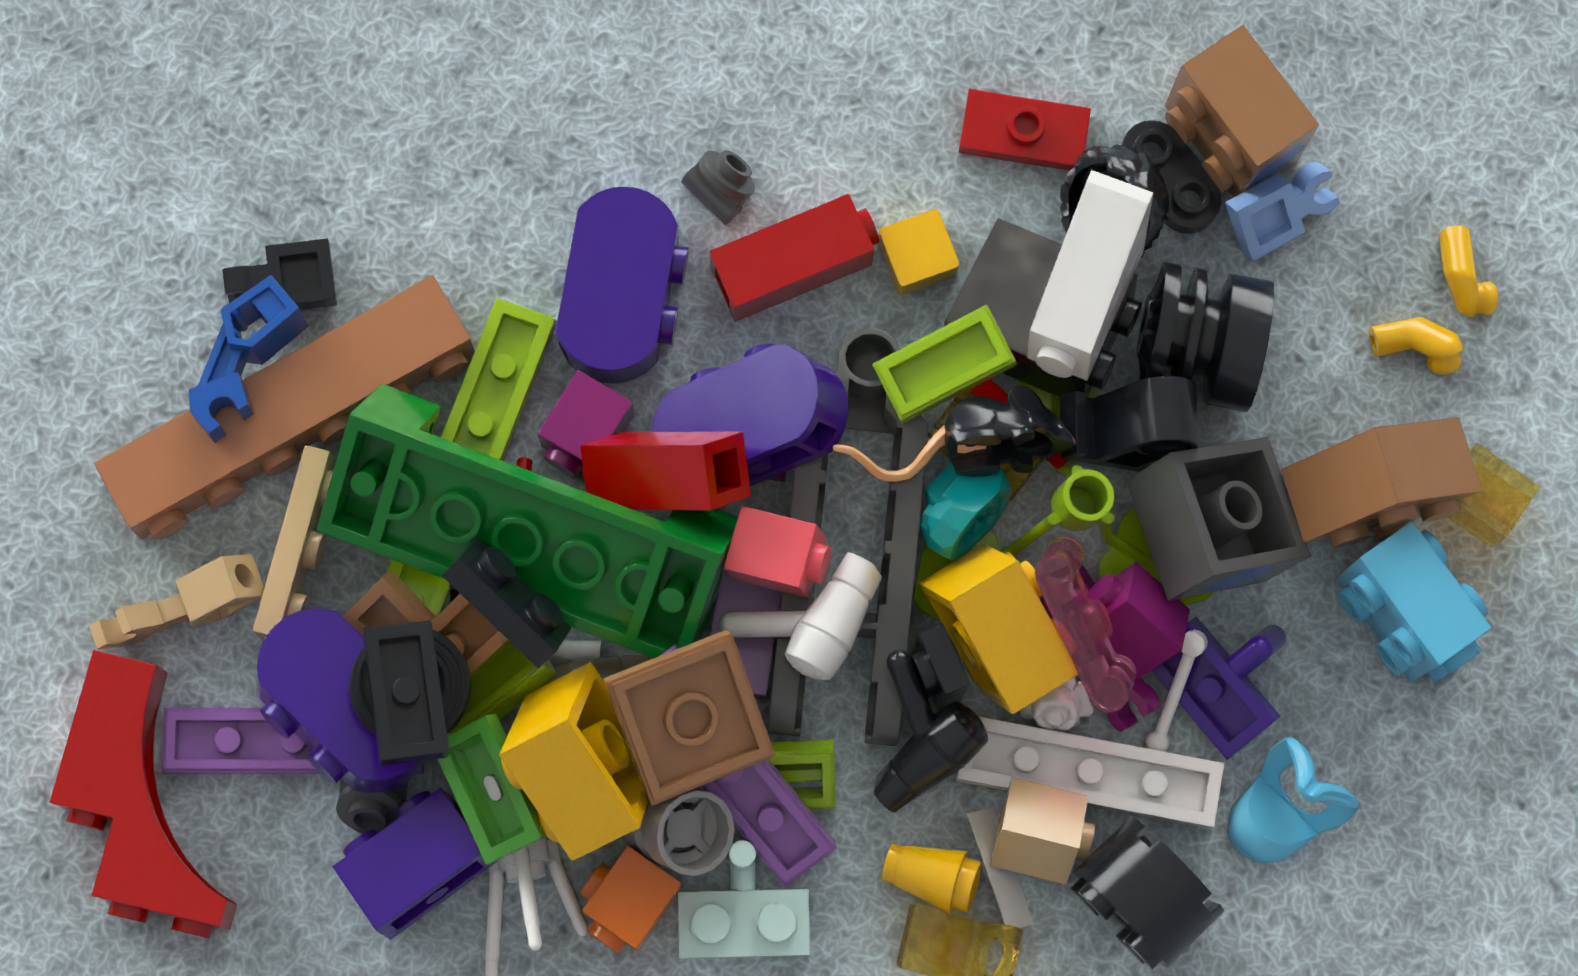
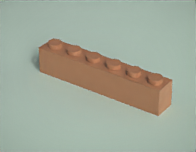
M431 275L245 378L243 382L254 414L244 420L240 412L234 407H224L219 410L215 420L221 425L226 435L216 443L212 441L198 424L189 409L94 462V465L128 527L141 539L152 535L154 540L162 539L182 529L188 523L185 515L208 503L211 508H217L239 497L245 490L242 483L265 471L268 477L290 469L300 461L301 456L298 452L303 450L305 445L310 446L319 440L322 441L323 445H330L342 440L349 414L381 384L413 395L410 389L430 378H433L436 383H441L461 373L468 366L466 358L473 355L475 350L469 335L434 275Z

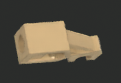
M253 554L220 556L175 580L179 594L158 602L152 600L123 606L115 611L116 618L98 620L90 624L89 628L96 648L106 649L129 645L146 638L148 635L188 620L191 627L216 622L232 616L261 600L264 585Z

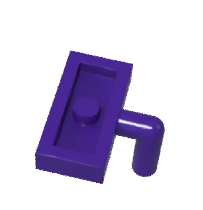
M1196 616L1188 622L1186 633L1189 630H1199L1207 637L1208 644L1206 650L1195 657L1179 704L1224 758L1228 760L1280 717L1278 712L1247 676L1285 644L1286 635L1279 626L1269 625L1230 656ZM1182 651L1152 670L1168 691L1183 655Z

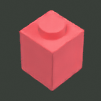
M741 506L723 569L735 581L810 599L813 584H822L827 575L831 560V546L825 545L827 537L817 524Z

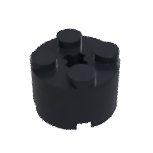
M1130 816L1074 870L1079 880L1070 889L1097 917L1100 915L1103 919L1108 920L1113 915L1124 926L1116 937L1142 964L1146 963L1151 969H1154L1159 963L1168 967L1224 912V909L1220 904L1209 900L1203 904L1212 894L1208 888L1159 838L1153 844L1144 835L1138 838L1136 835L1146 826L1135 817Z

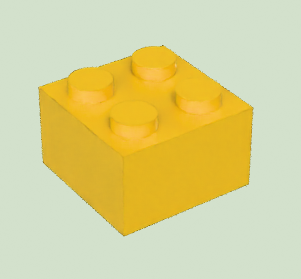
M982 544L918 583L939 622L944 624L958 656L979 692L1011 714H1015L1080 674L1070 655L1077 650L1075 640L1058 616L1050 619L1039 599L1046 595L1045 586L1033 566L1027 560L1019 563L1010 552L1004 554Z
M589 662L525 695L499 756L501 757L502 768L508 781L516 789H523L538 811V820L545 835L552 842H559L570 860L574 861L639 829L648 801L605 683L593 664Z

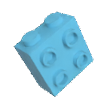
M1413 521L1361 556L1335 579L1342 588L1337 592V597L1344 610L1355 622L1360 624L1366 620L1380 639V642L1375 646L1377 653L1392 673L1397 676L1405 673L1411 683L1428 673L1432 680L1437 682L1481 653L1482 650L1475 640L1492 629V627L1484 618L1488 612L1481 597L1470 585L1466 583L1460 585L1445 565L1448 557L1440 542L1429 531L1423 530L1420 532Z

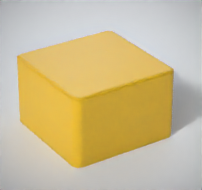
M937 209L882 227L879 230L880 242L878 244L899 295L908 294L957 275L959 260L940 212Z

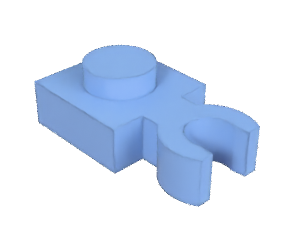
M1312 162L1303 166L1296 173L1292 183L1277 173L1226 201L1225 204L1233 230L1243 254L1253 262L1306 233L1302 222L1304 216L1310 213L1324 215L1334 210L1340 204L1338 196L1327 188L1321 189L1314 194L1316 188L1321 183L1332 178L1331 171L1319 162Z

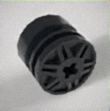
M1164 261L1157 281L1146 298L1141 317L1136 356L1139 362V380L1163 377L1166 368L1171 369V376L1190 380L1193 373L1203 375V397L1206 405L1248 412L1254 401L1265 362L1273 316L1274 283L1270 280L1230 273L1221 289L1218 300L1209 299L1207 271L1203 268L1195 267L1191 274L1186 294H1181L1182 266Z

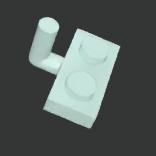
M741 840L735 842L729 851L730 891L678 892L679 959L810 956L809 889L756 890V851L754 846L748 841Z

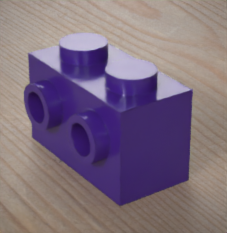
M441 787L432 794L430 791H423L407 800L398 809L397 815L399 818L379 833L376 830H370L355 838L345 847L343 851L345 858L332 866L374 929L390 940L496 863L485 864L460 807Z

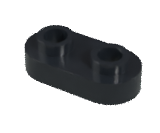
M1148 120L1134 125L1126 133L1121 146L1135 153H1144L1142 145L1147 142H1154L1160 145L1163 150L1161 157L1149 158L1159 169L1169 194L1168 222L1165 224L1172 230L1184 234L1198 233L1209 227L1220 210L1222 197L1220 189L1202 167V163L1187 144L1184 143L1178 133L1168 124L1161 121ZM1185 190L1196 192L1200 196L1201 204L1194 207L1184 204L1180 198V193Z

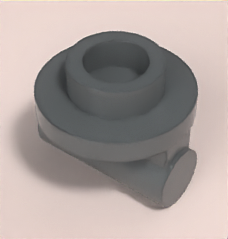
M727 150L721 153L716 151L705 152L697 165L692 167L681 180V183L724 225H727L741 212L742 205L755 191V185L750 177L752 171L749 165L740 156Z
M341 779L340 794L336 805L337 814L347 826L363 834L370 830H376L379 833L399 818L397 811L403 805V802H406L408 782L391 791L364 793L353 790Z

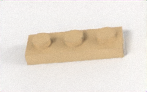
M304 446L252 632L261 640H264L269 631L282 619L293 613L307 610L309 607V595L301 594L308 569L317 571L325 552L327 536L316 530L336 463L330 451Z

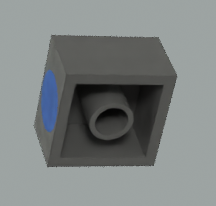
M1268 437L1171 452L1126 480L1168 601L1266 582L1311 557L1307 543L1303 542L1292 503Z

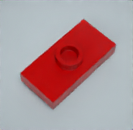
M969 89L958 153L1070 171L1075 167L1078 156L1082 155V152L1085 151L1091 108Z

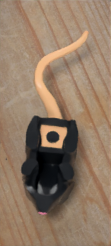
M1016 385L1008 393V403L984 396L967 397L954 405L948 413L945 424L932 436L916 459L906 468L897 471L884 470L865 454L848 445L835 444L833 445V450L850 455L877 479L886 482H898L910 479L919 473L944 445L957 475L983 477L998 474L1001 464H1010L1011 468L1018 473H1030L1033 470L1032 458L1047 459L1059 452L1069 450L1074 446L1075 440L1064 423L1044 406L1040 397L1027 386Z

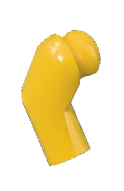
M1464 226L1445 228L1439 234L1442 270L1457 311L1470 318H1474L1476 314H1493L1498 305V290L1490 281L1477 283L1470 230Z
M1413 317L1369 327L1368 333L1375 357L1416 350L1428 356L1426 361L1428 368L1438 375L1454 373L1462 364L1460 352H1462L1464 347L1457 333L1426 318Z

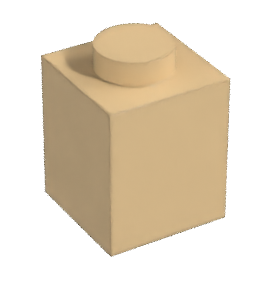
M1012 777L1000 812L990 866L1066 885L1075 860L1083 862L1089 857L1093 842L1095 824L1084 822L1088 795Z

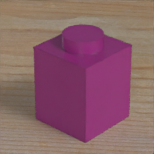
M577 370L537 433L541 447L548 450L543 458L559 471L576 478L583 468L580 445L624 432L635 415L633 402Z
M1137 561L1116 576L1113 574L1103 576L1089 590L1085 600L1088 606L1081 633L1135 681L1182 651L1190 609L1179 599L1168 601L1162 584Z

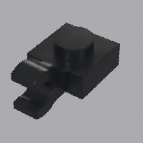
M328 238L265 246L267 264L234 266L222 269L225 294L228 295L229 303L272 275L300 310L337 306L331 249Z

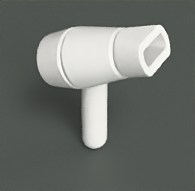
M847 552L831 577V581L826 584L807 611L727 612L720 618L719 629L721 632L724 630L730 631L734 638L791 637L784 655L792 667L812 679L831 680L847 658L848 652L852 650L868 610L869 601L872 600L882 576L874 564L858 555Z

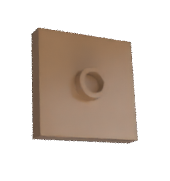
M728 630L603 678L647 801L652 806L775 756L733 634Z

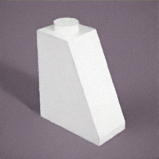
M1091 170L1029 331L1027 358L1036 361V364L1045 372L1057 377L1067 378L1074 375L1086 381L1088 380L1143 254L1153 192Z

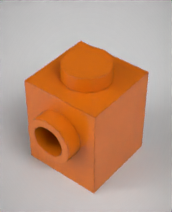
M627 845L612 868L604 862L597 867L580 893L581 896L589 900L582 909V912L593 920L586 932L617 954L620 953L625 944L638 952L672 904L678 892L683 888L682 883Z

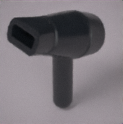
M901 649L889 654L887 668L913 735L894 758L880 771L876 777L874 787L876 798L885 808L893 813L913 801L921 793L926 792L964 768L988 742V734L983 722L966 705L955 701L933 714L913 659L907 651Z

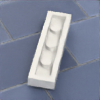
M979 717L987 731L988 742L964 768L957 771L956 781L1006 791L1008 790L1011 778L1015 777L1088 795L1087 806L1212 829L1215 826L1224 763Z

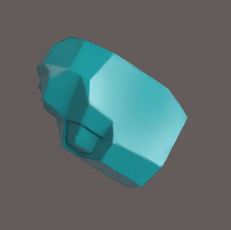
M950 461L925 488L927 508L923 512L920 529L924 541L930 549L950 560L956 561L967 554L994 527L1008 506L1011 485L1001 468L998 474L970 477L957 475Z

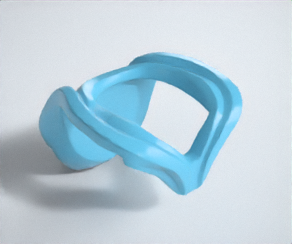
M1287 737L1270 749L1265 757L1260 774L1232 806L1228 818L1229 839L1234 848L1245 857L1260 863H1275L1296 853L1317 834L1345 824L1357 812L1359 801L1344 787L1333 783L1318 782L1315 778V765L1308 750L1296 739ZM1294 764L1296 787L1309 802L1330 803L1324 811L1316 814L1306 812L1289 799L1282 788L1280 774L1286 767Z

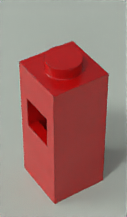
M846 194L709 251L710 268L733 320L737 322L872 266L874 256L873 245L878 244L880 240L868 210L864 208L857 211L850 195Z
M743 431L620 432L580 445L586 492L630 509L711 511L751 496Z

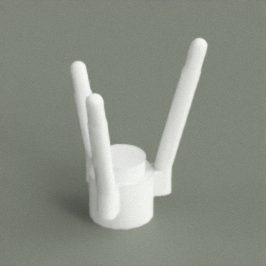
M546 837L498 860L489 867L485 976H498L504 873H506L507 883H518L528 943L533 951H537L542 947L533 880L546 876L544 865L548 866L576 933L582 937L588 934L586 932L588 926L582 914L580 904L561 862L559 845L550 839L546 840Z

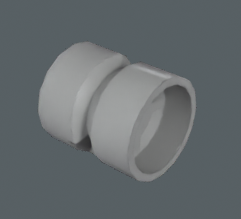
M698 787L653 806L648 802L640 828L622 836V839L626 845L654 863L661 864L681 875L698 876L712 871L724 861L733 844L735 827L732 812L724 800Z

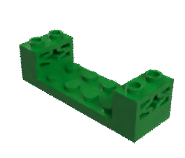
M385 384L377 387L349 414L316 531L443 579L445 578L442 575L457 556L478 536L488 547H494L502 551L514 564L516 574L535 593L544 594L552 599L562 611L564 621L572 628L652 658L662 655L673 645H676L679 649L699 641L705 630L725 572L723 568L738 519L737 516L718 509L711 511L673 510L666 522L435 436L433 433L441 405Z

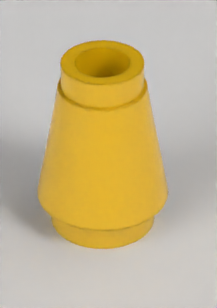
M892 843L884 862L882 881L892 883L895 887L948 914H952L954 909L968 913L976 896L983 863L970 859L968 851L911 845L902 846Z

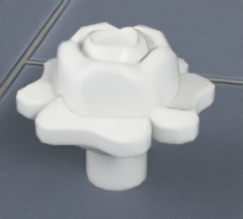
M1073 677L1021 709L1020 715L1024 719H1035L1036 725L1042 729L1070 730L1077 727L1080 723V717H1087L1093 713V704L1090 700L1092 686L1087 681L1076 682V677Z

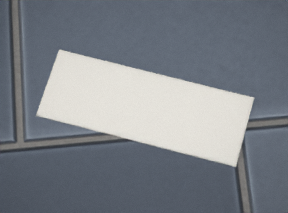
M994 807L967 813L1007 932L1033 925L1034 923L1016 872L990 866L998 826Z

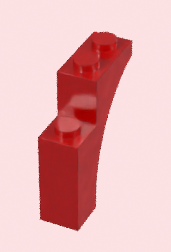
M93 650L49 803L68 809L66 822L104 831L107 819L113 820L91 895L110 901L107 914L146 923L149 911L174 916L171 930L210 939L213 926L227 930L231 929L237 904L219 893L192 866L174 839L163 813L154 772V736L158 709L168 673L156 664Z

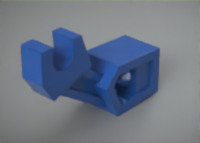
M272 275L220 309L223 319L222 327L198 386L189 389L190 412L214 443L226 435L221 425L215 420L219 410L224 407H234L240 412L244 420L254 414L241 378L246 363L263 365L309 327L300 308ZM260 318L264 321L266 325L260 330L252 332L249 339H242L241 331H246L249 325Z

